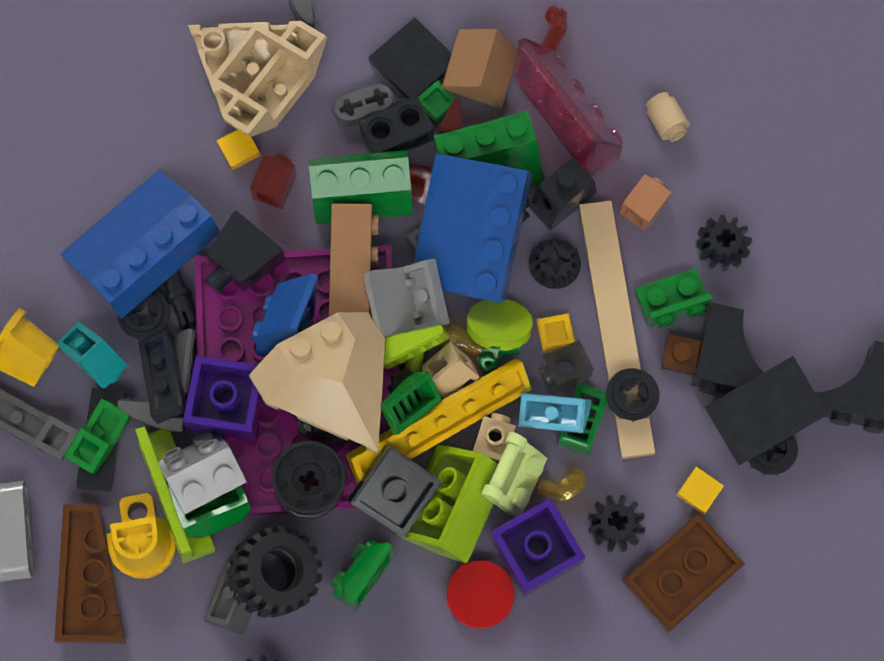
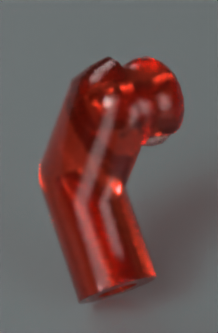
M550 6L546 12L545 19L551 22L552 25L542 45L555 52L567 30V12L563 8L559 9L556 6Z

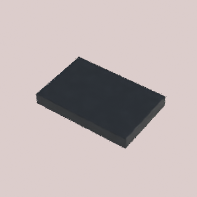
M794 356L785 359L704 406L738 465L745 463L828 415Z

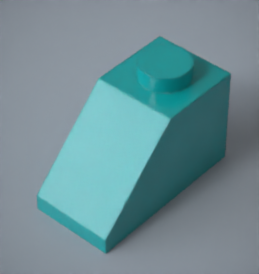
M79 321L57 342L60 345L59 349L103 389L109 384L116 382L120 378L122 371L128 366L101 337Z

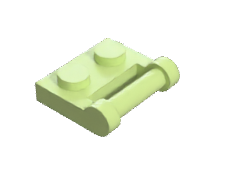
M509 432L505 440L507 446L490 483L485 484L481 495L510 516L517 517L523 514L525 507L529 503L538 478L543 472L547 457L531 446L523 436Z

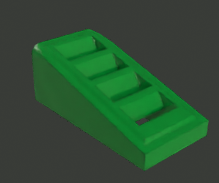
M429 371L414 372L380 406L393 434L399 435L440 403L442 398ZM407 396L409 397V399H410V401H411V403H412V405H413L412 407H411V405H410V403H409V401H408V399H407ZM400 401L402 402L406 413H404V411H403V409H402V407H401V405H400V403H399ZM393 406H394V408H395V410H396V412H397V414H398V416H399V418H400L399 420H398V418H397V416H396V414H395V412H394V410H393V408H392Z
M578 382L573 398L580 399L581 394H585L599 399L600 403L599 406L591 403L590 410L595 411L596 415L595 417L588 416L587 422L592 423L591 429L585 427L583 434L588 435L587 440L570 435L568 431H561L557 445L589 456L607 403L606 392Z

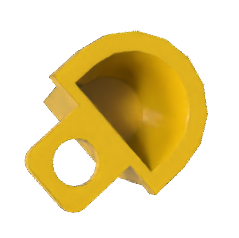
M19 308L0 334V371L35 387L56 355L60 345L26 318L27 312Z
M144 493L124 497L119 502L122 522L110 524L111 533L106 534L108 551L113 564L123 574L135 579H149L161 574L171 564L176 554V544L167 521L156 516L154 500L150 494ZM134 503L145 504L147 507L146 517L131 520L128 515L130 506Z

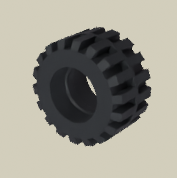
M285 526L268 527L245 538V541L236 546L235 550L237 553L231 555L228 561L233 564L232 568L227 569V577L233 578V583L228 586L230 592L237 591L238 596L234 599L238 604L244 602L247 604L244 609L247 612L253 613L257 611V616L263 618L270 615L271 618L279 617L306 606L310 602L309 597L316 595L319 589L314 585L322 580V574L317 573V569L322 567V562L315 559L314 554L318 553L316 546L311 548L308 546L307 543L310 539L306 535L297 536L299 530L290 528L285 531ZM266 553L279 557L287 568L288 580L283 591L271 588L263 579L261 563Z

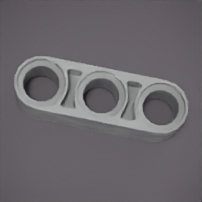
M25 481L1 483L0 582L33 578L34 559L27 484Z

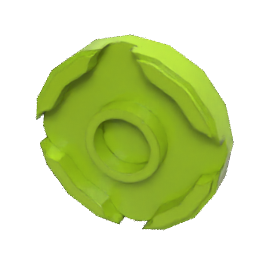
M507 299L505 303L488 300L478 302L471 307L466 320L467 333L474 342L488 349H491V346L500 347V350L503 351L519 348L529 340L533 328L532 315L519 303Z

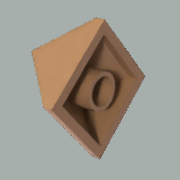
M459 29L441 89L501 109L518 50L498 29Z

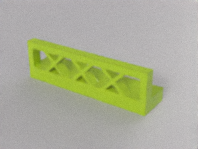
M145 426L135 429L138 446L182 563L185 564L214 553L215 547L210 535L203 538L186 536L166 480L158 462L163 459L162 456L169 450L176 448L170 430L161 429L147 434Z

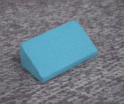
M521 393L518 427L584 433L591 408V400Z

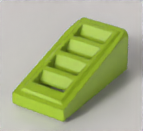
M437 325L385 337L384 368L386 370L392 369L449 339L448 332L443 326Z

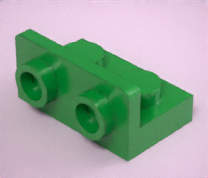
M697 268L634 289V294L647 328L657 325L658 328L667 327L676 322L675 318L688 315L689 318L700 316L707 312V308L713 300L711 293L706 294Z

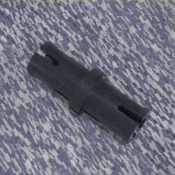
M178 270L164 282L168 293L166 300L169 305L173 306L180 330H187L191 328L189 323H192L194 327L197 326L196 311L190 299L193 296L191 289L185 286L181 272Z

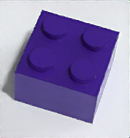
M196 356L183 419L189 431L212 432V434H220L221 436L255 441L263 399L250 380L249 374L258 365Z
M551 498L490 533L491 542L523 597L583 564L586 558Z

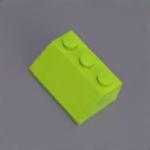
M438 444L426 470L443 482L403 538L399 534L397 536L443 557L468 563L493 506V503L482 496L481 492L485 484L490 483L498 463L483 453Z

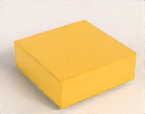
M239 130L216 140L232 171L261 156L253 139Z
M569 313L536 319L542 353L575 347L576 344Z
M695 467L676 496L704 515L724 485L698 467Z

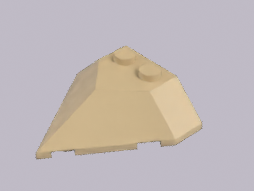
M289 21L288 25H270L269 22L219 24L218 27L202 28L201 25H188L224 121L249 137L278 126L314 80L327 41L326 35L302 21Z
M337 312L277 344L249 374L250 380L267 406L276 410L279 408L296 415L297 419L346 441L350 439L366 446V449L373 453H379L385 337L368 312Z

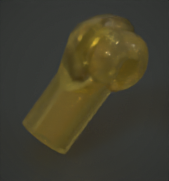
M572 469L569 471V475L559 482L541 478L537 494L560 501H568L583 491L586 486V475L580 469Z

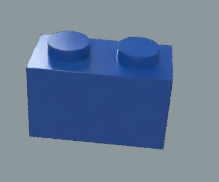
M311 273L278 283L274 295L267 296L263 307L265 317L262 322H256L252 334V340L256 341V355L266 357L277 344L310 327L316 310L318 275Z

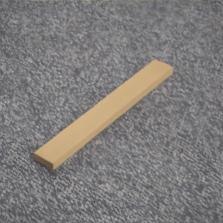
M611 200L580 204L578 208L608 382L621 370L628 368L641 370ZM636 384L635 388H632L631 391H623L627 395L625 406L628 407L634 400L640 402L641 398L637 396L639 384ZM613 412L621 460L654 455L655 447L649 417L632 422L619 419Z

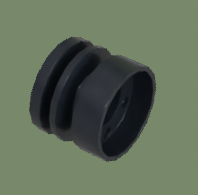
M303 441L288 447L279 455L273 467L272 483L277 500L286 512L299 519L314 520L328 515L338 506L344 495L345 470L339 456L332 448L320 442ZM309 475H313L315 482L319 484L318 487L312 486L310 491L304 490V484L300 480H307Z

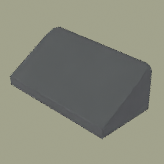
M193 329L184 330L173 337L186 402L197 356V335Z
M227 561L204 621L243 635L252 613L244 610L247 605L245 602L241 604L236 602L234 599L238 596L236 590L230 592L228 585L233 583V578L227 577V569L232 568L233 564ZM261 568L263 579L266 580L268 572Z

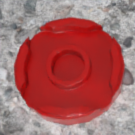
M472 561L462 565L452 574L447 586V604L451 614L461 624L471 629L487 630L499 625L509 615L514 603V586L510 576L499 565L489 561Z

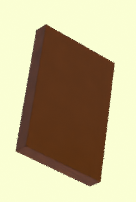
M698 513L624 578L622 582L669 633L745 563Z

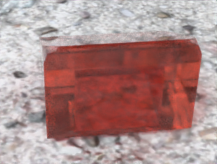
M453 99L439 126L438 135L463 128L461 106L458 99Z
M409 162L412 201L426 203L433 168Z

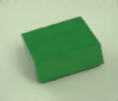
M436 80L418 96L429 119L435 125L459 106V101L450 91L441 89L442 83L439 80Z

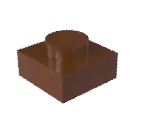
M668 334L661 369L694 375L701 341Z

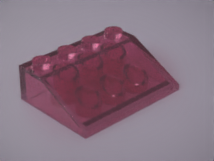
M527 38L520 39L518 41L514 80L571 156L590 177L620 158L623 147L621 136L614 128L609 129L603 121L604 117L599 107L595 103H589L584 96L585 91L580 82L575 78L571 79L565 71L566 66L560 56L557 54L553 55L546 46Z

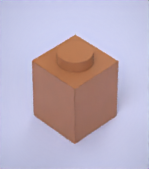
M644 174L622 203L619 214L646 232L667 205L672 192L668 190V186L659 178H651Z

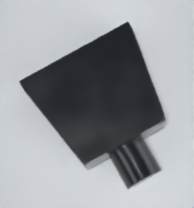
M572 158L539 184L529 208L551 231L576 211L580 204L586 203L597 193L595 181ZM547 201L551 204L552 209L545 204Z
M235 210L207 251L208 260L215 267V270L204 282L217 294H220L230 282H233L242 291H246L285 260L284 251L278 244Z

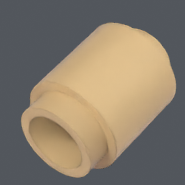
M663 92L652 97L647 102V115L662 140L674 142L687 134L686 129L689 127L690 122L674 97H670L667 92Z

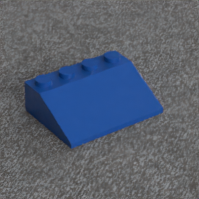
M436 154L413 264L428 259H435L442 290L497 303H505L532 173L491 163Z
M158 170L60 255L122 319L216 238L220 230L212 215L198 201Z

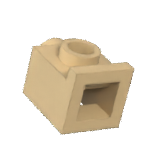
M451 341L421 366L423 371H429L439 394L443 398L460 390L470 378L473 381L480 378L472 360Z
M492 413L491 418L484 416L473 451L483 453L496 463H499L507 446L505 440L508 433H515L516 425L510 424L511 418L498 413ZM496 432L501 434L502 438L497 442H493L489 439V434Z

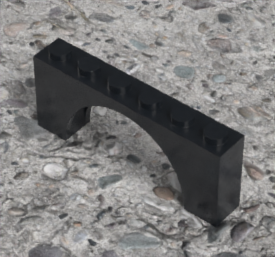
M713 302L710 304L705 318L696 369L691 386L699 387L700 392L709 395H718L719 392L726 394L763 373L752 358L746 345L743 331V309ZM875 340L868 348L860 371L850 381L831 390L815 392L828 414L825 417L830 418L831 423L841 426H849L850 423L863 426V430L867 432L883 433L884 342Z

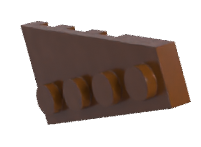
M63 504L54 641L56 643L126 644L101 511L98 505Z

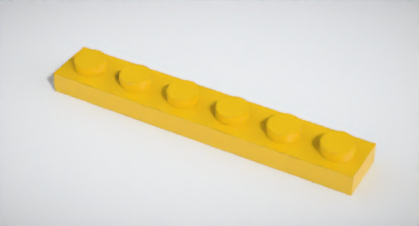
M515 358L444 398L399 435H394L391 429L379 435V453L387 443L409 459H412L477 422L484 416L521 396V393L525 394L531 391L532 388L523 362ZM363 445L345 454L358 484L379 455V453L376 454L367 450L366 446Z

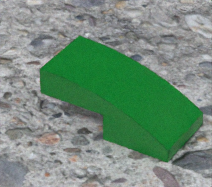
M101 398L85 428L79 429L64 457L91 474H95L114 448L132 417L114 403Z

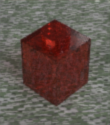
M264 154L250 186L252 199L283 210L297 176L295 164H292V161L287 157L275 154L273 157Z

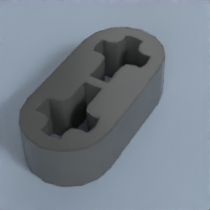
M376 84L345 94L335 102L336 119L343 126L359 125V121H362L368 113L376 110L382 112L391 108L394 104L393 93L386 85ZM375 95H380L384 99L383 106H379L377 102H374ZM350 105L354 109V115L348 116L344 112V106Z

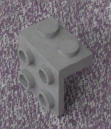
M435 259L424 260L400 268L372 270L364 274L365 289L368 294L373 321L384 337L437 325L444 326L450 324Z
M205 432L197 436L193 440V444L184 449L177 447L169 450L162 456L163 459L158 462L184 514L246 483L230 447L220 434H212V432Z

